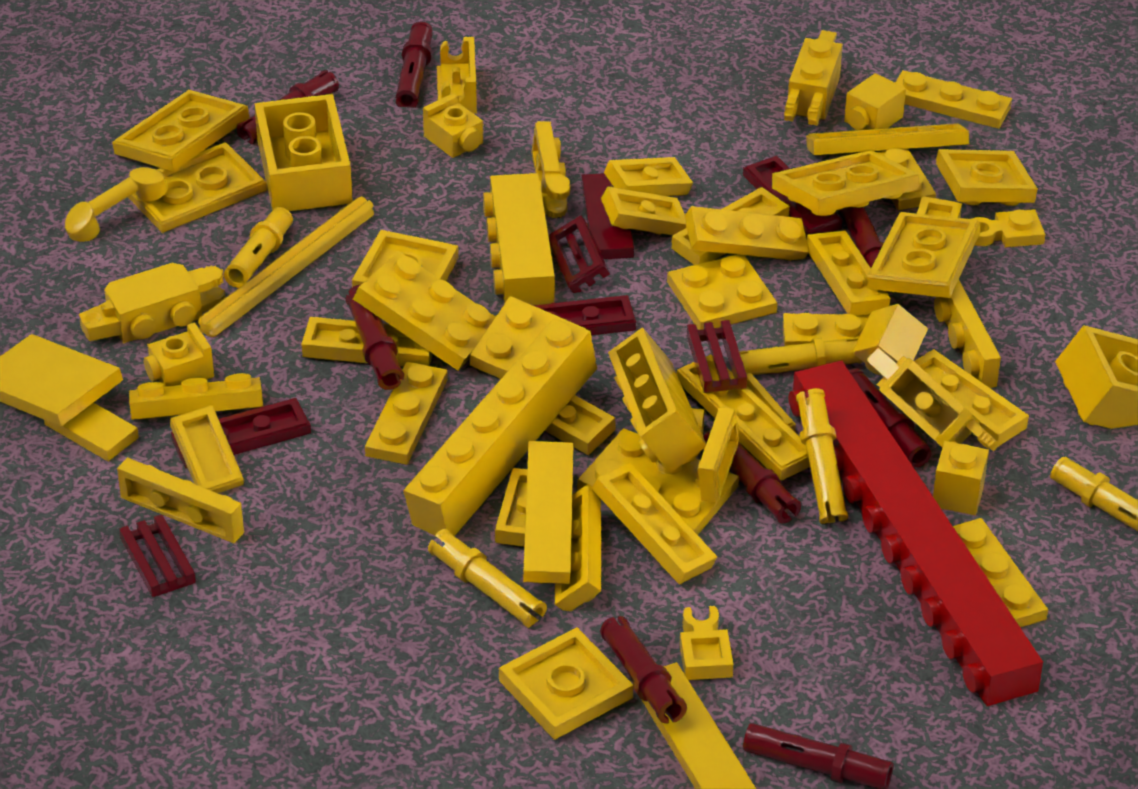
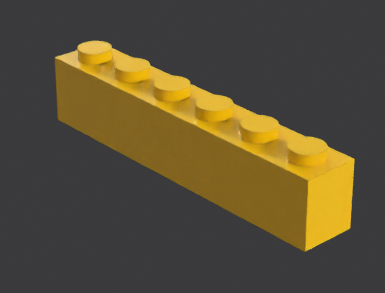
M555 318L550 322L403 490L413 526L434 536L441 529H448L454 536L460 531L528 451L529 441H536L597 370L592 337L589 330Z

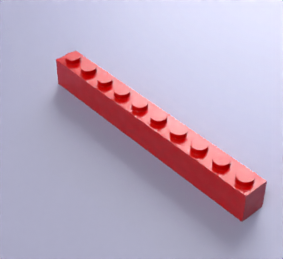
M841 360L794 372L793 391H790L788 396L792 413L796 417L800 416L799 405L796 401L798 393L804 391L806 398H808L809 389L817 388L824 390L829 424L835 428L836 432L833 445L845 496L850 503L856 502L860 507L863 523L869 533L875 532L881 540V548L888 563L895 562L901 572V581L905 591L909 595L915 594L918 598L926 624L930 627L935 626L941 634L942 646L949 659L956 658L962 667L964 682L971 693L978 692L986 707L1038 692L1043 667L1042 659L844 362Z

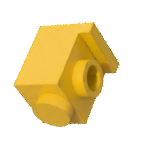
M455 93L423 107L424 137L450 157L454 158L464 152L474 151L479 145L483 144V120L459 103V96Z
M195 322L187 325V332L147 344L149 356L144 357V366L152 382L159 380L166 387L181 385L182 381L190 378L209 379L214 377L212 348Z

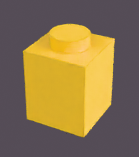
M874 73L847 92L844 122L848 123L855 130L889 128L903 118L906 88Z
M899 304L874 310L871 312L852 353L865 363L869 371L884 377L866 361L873 352L879 348L895 363L903 355L914 360L928 328Z
M944 441L936 469L933 497L941 509L976 516L985 483L989 449Z

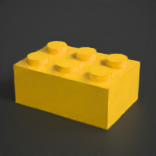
M333 94L254 103L257 141L272 210L276 207H283L288 211L350 204L353 201L351 165Z

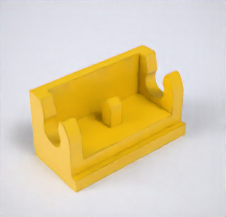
M463 37L462 53L458 56L449 54L448 41H444L440 47L441 66H437L438 100L455 93L459 96V103L473 114H477L474 37Z

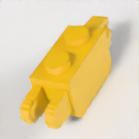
M822 30L818 39H804L789 79L784 120L793 122L796 115L808 118V124L817 126L820 119H826L841 71L843 44L834 42L837 32Z
M169 263L109 282L104 289L106 302L79 314L81 329L89 341L119 336L124 344L136 339L149 338L155 333L173 327L187 326L193 321L198 320L202 316V312L210 310L225 298V289L218 287L219 285L221 286V283H224L223 269L216 267V265H211L188 272L184 265Z
M877 348L866 360L884 376L876 384L880 387L879 390L942 448L944 441L961 444L971 433L977 436V440L984 447L991 449L993 452L1000 445L979 425L981 422L911 358H906L903 355L895 363L881 349Z

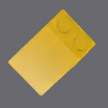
M1083 325L1055 361L1062 375L1063 383L1069 390L1078 409V415L1083 422L1089 425H1098L1111 429L1138 425V339Z

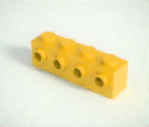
M642 327L610 350L608 354L617 375L614 379L624 394L622 400L632 415L630 421L641 437L638 441L639 445L653 463L660 460L672 472L679 466L692 462L699 455L700 451L705 449L706 442L672 361Z

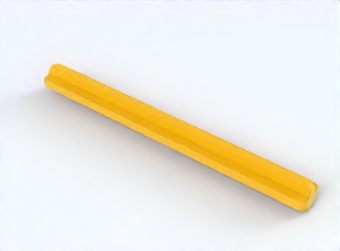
M363 196L357 197L249 279L243 287L236 289L198 319L200 331L212 338L219 335L374 215L373 203L370 200L367 201Z

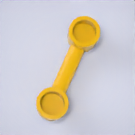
M136 168L130 171V177L89 202L76 204L70 209L65 219V229L69 238L79 242L90 241L96 238L100 232L96 216L135 192L140 200L146 202L161 198L168 189L164 175L153 168Z

